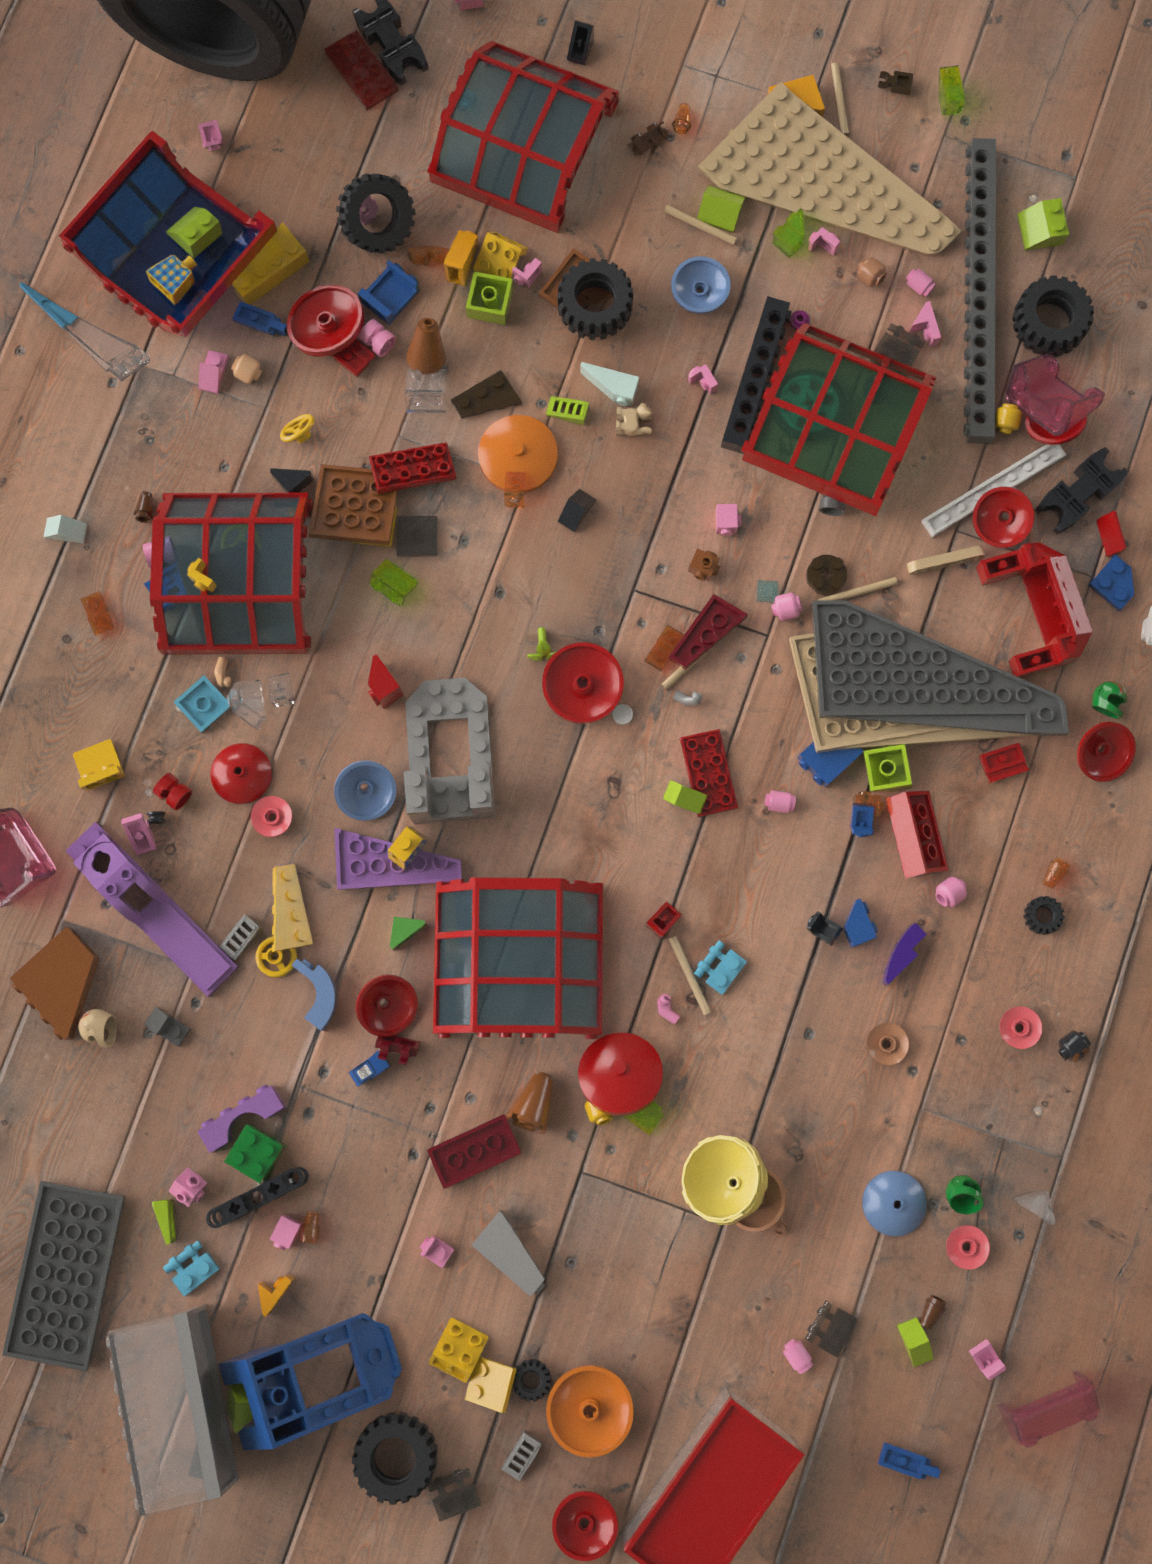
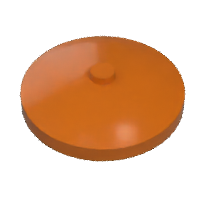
M511 415L494 422L485 431L479 444L478 458L484 476L492 485L505 492L520 494L534 491L550 479L557 465L558 448L552 432L541 421L530 416Z
M596 1365L575 1367L564 1373L555 1382L549 1393L546 1406L548 1427L559 1445L572 1454L581 1457H599L608 1454L625 1440L632 1426L633 1401L631 1394L623 1380L607 1368Z

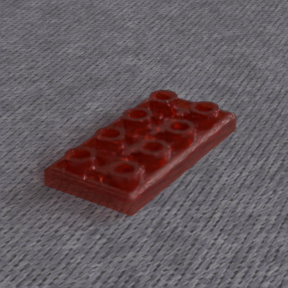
M357 29L324 49L326 55L366 111L399 91L398 86Z

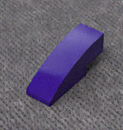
M915 922L901 935L889 956L882 981L884 985H888L918 956L913 948L927 934Z

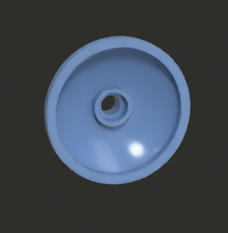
M693 257L685 260L676 268L671 281L672 294L676 302L683 309L696 314L710 313L720 308L727 300L730 293V277L724 266L718 261L709 257ZM702 289L703 292L698 293L697 290Z
M369 760L358 761L345 767L338 775L334 785V796L338 807L347 816L362 821L373 820L385 814L393 805L396 797V783L391 772L382 764ZM362 784L368 785L365 789L360 788Z
M886 1171L878 1174L868 1183L863 1193L862 1207L867 1221L874 1229L889 1236H903L911 1233L921 1224L926 1213L927 1201L923 1188L912 1176L900 1171ZM896 1200L900 1201L899 1208H894L893 1206Z

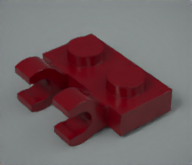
M395 1035L389 1037L378 1036L375 1048H380L377 1059L386 1060L388 1053L397 1052L401 1053L398 1064L407 1065L409 1057L417 1056L421 1042Z

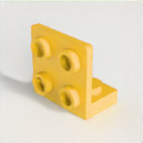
M495 231L487 232L473 269L480 273L512 279V269L517 266L520 256L526 255L528 247Z
M111 739L73 753V758L81 777L77 781L80 788L85 791H90L125 777Z
M450 1318L428 1364L467 1383L488 1340V1336L454 1318Z

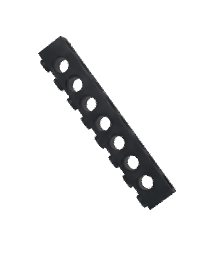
M767 296L725 429L721 448L744 454V452H741L745 440L749 441L750 431L754 429L758 419L755 418L756 412H761L764 400H760L762 393L769 387L770 382H766L768 375L772 376L775 364H772L773 358H778L781 348L777 346L779 339H784L786 328H783L784 322H789L792 313L791 310H788L790 302ZM770 320H777L779 323L772 324ZM769 337L773 341L767 342L764 340V338ZM765 355L768 359L761 360L758 356ZM759 373L762 375V377L756 378L753 376V374ZM754 391L757 395L750 396L747 392ZM748 409L751 413L744 414L741 410ZM743 427L745 432L740 433L735 428Z

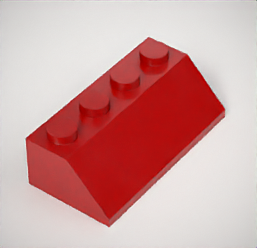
M929 790L903 792L886 798L887 810L890 814L892 830L895 834L897 851L900 855L905 879L948 871Z

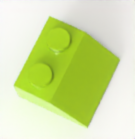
M1061 198L1040 201L1017 214L1025 251L1063 245L1069 235Z
M194 207L170 227L166 233L189 255L195 258L222 235L220 222L205 208Z
M905 744L864 751L871 792H894L912 789Z

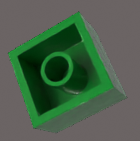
M246 1124L224 1162L261 1184L266 1181L287 1145L256 1126Z

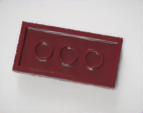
M505 1114L427 1149L443 1189L522 1153Z

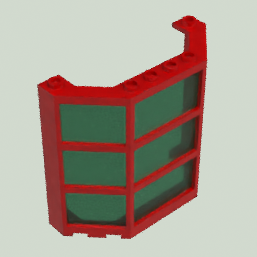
M803 323L799 329L797 328L793 339L789 338L785 348L788 352L786 356L781 355L777 365L780 369L778 372L774 371L770 380L773 384L771 388L767 387L762 399H765L757 422L749 441L745 440L741 452H744L742 460L873 516H877L931 394L936 377L817 327Z

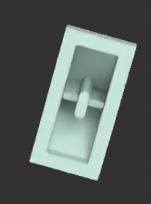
M64 515L47 518L44 538L84 544L87 523Z

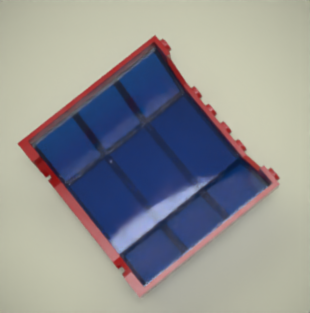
M151 130L62 231L59 238L63 243L61 246L70 254L73 253L103 283L102 286L110 294L113 292L117 294V298L123 304L127 305L129 303L135 313L141 317L143 315L148 318L147 321L155 328L159 326L164 331L186 338L274 236L277 228L275 222L258 210L254 218L249 217L193 175L186 167L182 168L175 160L177 157L171 152L167 141ZM194 207L205 208L220 222L222 235L193 258L197 264L191 270L195 282L175 305L149 281L146 270L170 255L176 256L181 262L188 256H191L166 231Z

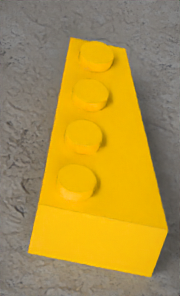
M282 222L274 236L232 283L235 293L244 303L251 305L309 263L307 252Z

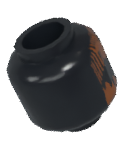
M1071 1031L1058 1042L1060 1047L1058 1052L1065 1061L1069 1059L1076 1063L1090 1052L1089 1046H1091V1043L1081 1031L1079 1033Z

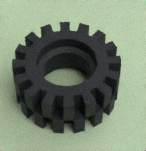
M1041 896L1027 904V907L1024 909L1025 915H1023V918L1026 919L1027 922L1025 924L1026 926L1029 925L1031 931L1034 930L1036 934L1046 935L1057 931L1062 926V920L1065 919L1063 912L1065 911L1064 908L1061 909L1060 907L1062 904L1056 902L1057 899L1050 898V896ZM1044 907L1050 910L1052 917L1048 923H1041L1037 919L1036 914L1039 908Z
M534 1359L524 1360L521 1364L519 1363L516 1367L517 1370L512 1386L515 1394H518L520 1399H525L527 1402L531 1400L535 1402L538 1399L544 1398L551 1385L550 1371L547 1369V1366L542 1364L540 1360L535 1361ZM528 1372H535L540 1377V1383L534 1389L527 1388L523 1383V1377Z

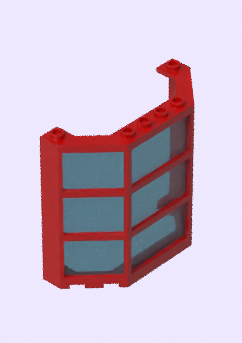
M490 41L475 50L471 58L466 60L465 71L457 79L455 92H451L448 100L449 104L447 108L442 110L436 144L427 170L430 182L558 233L565 219L567 188L571 189L576 173L603 115L612 118L619 102V91L500 43Z
M163 493V502H160L157 507L159 515L154 516L152 521L150 605L154 607L156 616H153L155 632H158V651L162 655L308 654V648H311V636H308L305 630L302 598H306V587L303 585V578H306V565H303V558L307 557V547L304 546V538H307V526H304L306 518H311V511L314 505V499L310 498L309 493ZM197 558L202 559L206 564L201 573L212 579L217 585L213 592L207 589L205 592L194 586L195 582L187 575L190 564L196 561Z
M487 877L470 878L467 883H464V879L436 882L433 1034H438V1038H451V1034L477 1033V1037H490V1033H499L501 1038H512V1033H520V1038H533V1034H542V1038H555V1034L585 1035V1039H598V1035H602L603 883H588V881L574 880V884H571L564 878Z

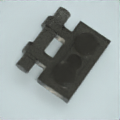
M891 323L888 331L894 333L893 336L885 332L875 348V352L912 366L920 352L914 346L922 349L926 342L919 339L920 336L912 335L905 331L901 325L896 326ZM899 337L903 338L904 340L908 341L909 344L904 343L903 341L899 340L898 338H899Z
M825 1300L823 1306L817 1310L818 1315L814 1323L809 1325L807 1329L809 1332L805 1339L813 1343L816 1336L820 1337L821 1340L817 1346L838 1358L858 1319L839 1307L834 1314L830 1313L829 1311L833 1304ZM825 1319H828L830 1323L824 1332L820 1328Z
M469 1468L457 1469L453 1471V1474L443 1478L442 1476L437 1477L435 1481L429 1483V1491L438 1490L440 1495L432 1499L440 1522L481 1506L474 1482L465 1485L464 1482L465 1478L471 1476ZM456 1482L458 1488L447 1492L445 1486Z

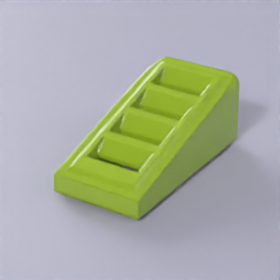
M551 396L546 416L584 425L589 410V402ZM555 403L559 404L557 412L553 411ZM562 405H566L564 413H561ZM570 407H573L572 414H568ZM577 409H581L580 415H576Z
M173 1200L152 1201L165 1243H174L176 1241Z

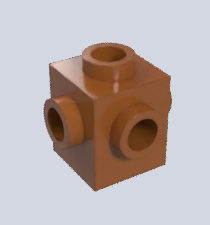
M697 548L689 565L688 572L694 574V577L698 580L710 581L712 576L716 577L721 566L718 565L720 558L711 551L706 550L705 552Z

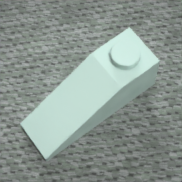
M581 362L580 373L612 401L621 406L633 405L639 377Z

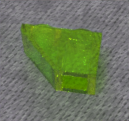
M959 65L939 68L938 98L942 115L961 113L966 101Z
M801 208L796 213L792 212L787 217L786 223L783 226L779 225L773 232L772 244L788 258L803 245L805 238L804 212Z

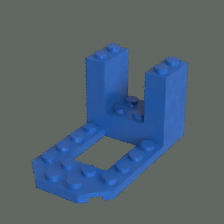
M365 1313L355 1315L285 1344L257 1348L218 1364L224 1385L243 1383L254 1422L245 1425L238 1432L243 1450L277 1448L390 1399L396 1378H399L402 1370L389 1326L373 1320ZM348 1343L361 1386L306 1408L293 1365Z

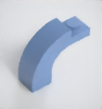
M296 959L292 966L309 978L316 989L315 1003L304 1018L319 1030L324 1031L333 1019L337 1008L338 997L335 983L331 975L321 965L318 964L315 970H312L314 965L306 959H303V961Z

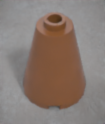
M432 318L419 320L406 354L407 364L414 371L416 369L421 370L422 374H433L440 371L446 361L438 323Z
M544 1072L533 1074L507 1113L506 1120L512 1118V1124L531 1132H535V1129H540V1134L546 1133L553 1080L550 1079L551 1076Z

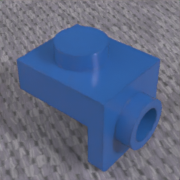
M852 804L850 825L852 834L858 837L873 835V805Z

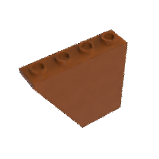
M66 926L10 977V980L13 982L12 987L19 994L23 993L26 996V1003L32 1009L36 1008L41 1013L39 1015L41 1020L47 1025L51 1024L54 1028L53 1033L60 1040H71L74 1037L99 957L73 928Z

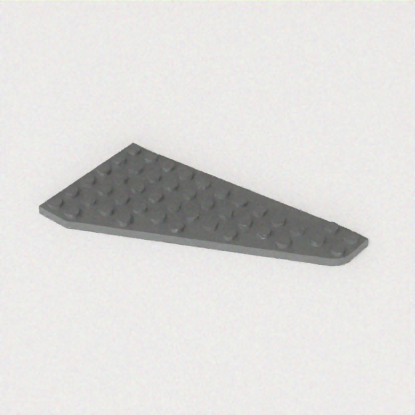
M815 600L812 602L819 718H845L1042 736H1067L1069 734L1066 705L1057 694L846 600Z

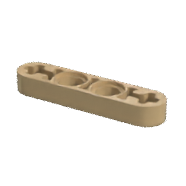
M982 545L918 559L909 562L907 568L909 575H916L979 560L985 557V552Z

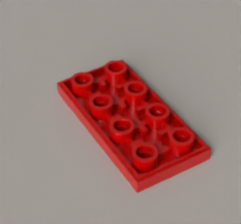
M447 442L369 456L378 494L456 480V473Z
M720 729L680 737L679 740L690 787L708 795L700 814H697V817L738 809Z

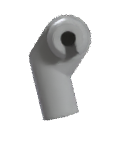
M677 690L673 700L685 706H698L703 695L695 691L690 697Z

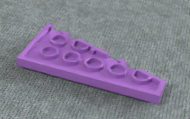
M334 828L337 890L436 884L439 881L450 882V880L462 879L461 860L420 850L408 867L403 870L388 858V849L393 844L392 842Z

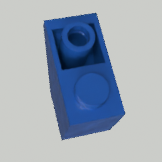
M861 898L853 902L843 926V931L851 948L876 938L875 933H878L875 923L873 921L870 922L867 915L870 913L866 902H862Z

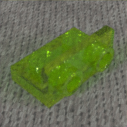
M386 558L372 572L369 584L373 589L385 595L391 602L401 607L404 604L405 598L417 587L419 581Z
M652 1102L642 1111L623 1117L650 1136L664 1114L661 1113L663 1108Z

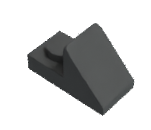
M158 1007L154 1008L144 1023L153 1033L162 1036L177 1047H180L191 1030Z

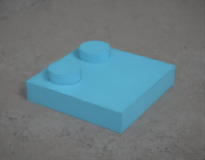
M205 675L174 701V704L201 733L232 707Z

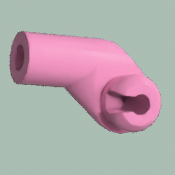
M662 994L657 1000L658 1013L675 1025L680 1016L671 1010V997L668 994Z

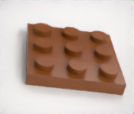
M573 248L540 290L539 297L558 309L557 294L559 283L562 282V276L566 272L569 274V268L572 265L577 267L579 261L585 260L586 263L590 262V259ZM591 287L583 290L576 300L583 309L590 312H600L612 295L603 288Z

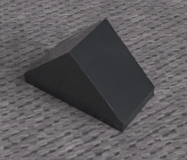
M578 20L574 21L567 55L568 61L582 65L586 64L594 42V25Z
M270 468L273 479L286 493H299L313 481L311 471Z
M578 489L568 498L558 523L575 532L596 499Z

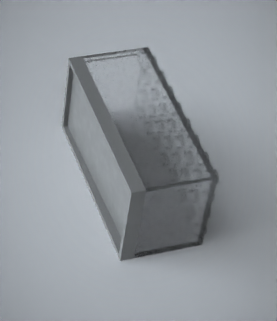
M206 1304L130 1322L107 1331L106 1345L108 1349H111L112 1355L110 1368L112 1372H115L116 1377L114 1390L116 1395H119L120 1400L118 1413L124 1422L122 1435L128 1445L126 1458L128 1464H131L132 1467L130 1481L132 1487H135L136 1490L134 1502L136 1510L140 1512V1517L222 1497L239 1478Z

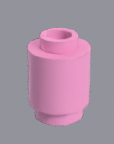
M920 268L916 271L912 269L906 277L908 280L906 284L921 296L927 297L936 286L933 282L934 279Z
M771 790L770 794H766L765 806H768V811L794 812L796 796L788 792Z
M792 1339L784 1345L785 1350L783 1354L794 1371L797 1370L799 1374H802L813 1366L812 1357L801 1340L796 1341Z

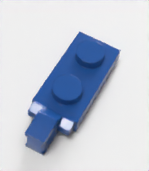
M244 302L239 303L232 318L236 323L268 335H275L276 332L286 336L288 333L287 324L281 323V319L276 314Z
M883 1442L877 1462L878 1465L920 1480L921 1478L926 1479L927 1475L939 1478L941 1471L939 1467L931 1465V1459L926 1456Z

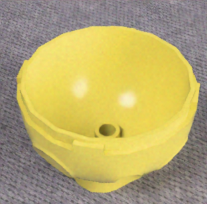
M719 1135L702 1140L691 1151L684 1164L682 1194L686 1204L705 1220L719 1225L735 1224L750 1216L761 1205L768 1186L767 1169L759 1152L743 1139ZM734 1180L737 1181V1185L735 1187L732 1186V1182Z

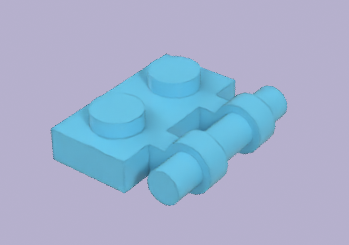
M718 940L715 946L710 947L705 959L698 963V968L694 974L701 978L704 973H707L709 978L705 983L722 995L747 961L731 949L724 955L721 950L725 944ZM715 958H718L721 962L713 970L709 966Z
M199 1240L193 1244H188L182 1253L170 1258L169 1263L163 1267L167 1274L174 1269L177 1271L178 1275L172 1278V1281L183 1296L189 1294L220 1270L209 1252L202 1256L199 1255L197 1251L203 1247ZM191 1257L194 1262L187 1268H184L182 1263Z

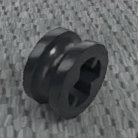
M164 811L146 813L149 817L147 824L166 823V820L163 818L166 815Z

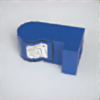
M380 1050L349 1072L357 1087L392 1067L387 1059H377Z

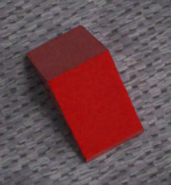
M666 901L647 921L645 926L662 939L682 914Z

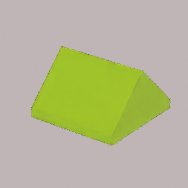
M709 185L704 192L697 219L713 227L733 233L746 197Z
M243 1383L228 1385L227 1410L233 1431L236 1434L253 1419Z

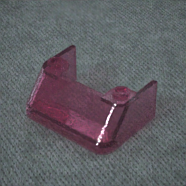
M1075 1371L1073 1375L1077 1383L1012 1411L1002 1403L998 1404L1012 1439L1019 1445H1025L1028 1448L1038 1443L1037 1440L1078 1422L1096 1419L1098 1417L1097 1414L1100 1412V1407L1092 1380Z

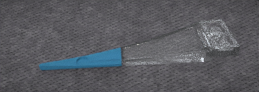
M20 282V287L106 372L110 371L120 381H123L150 363V356L135 344L88 323L50 301L23 282Z

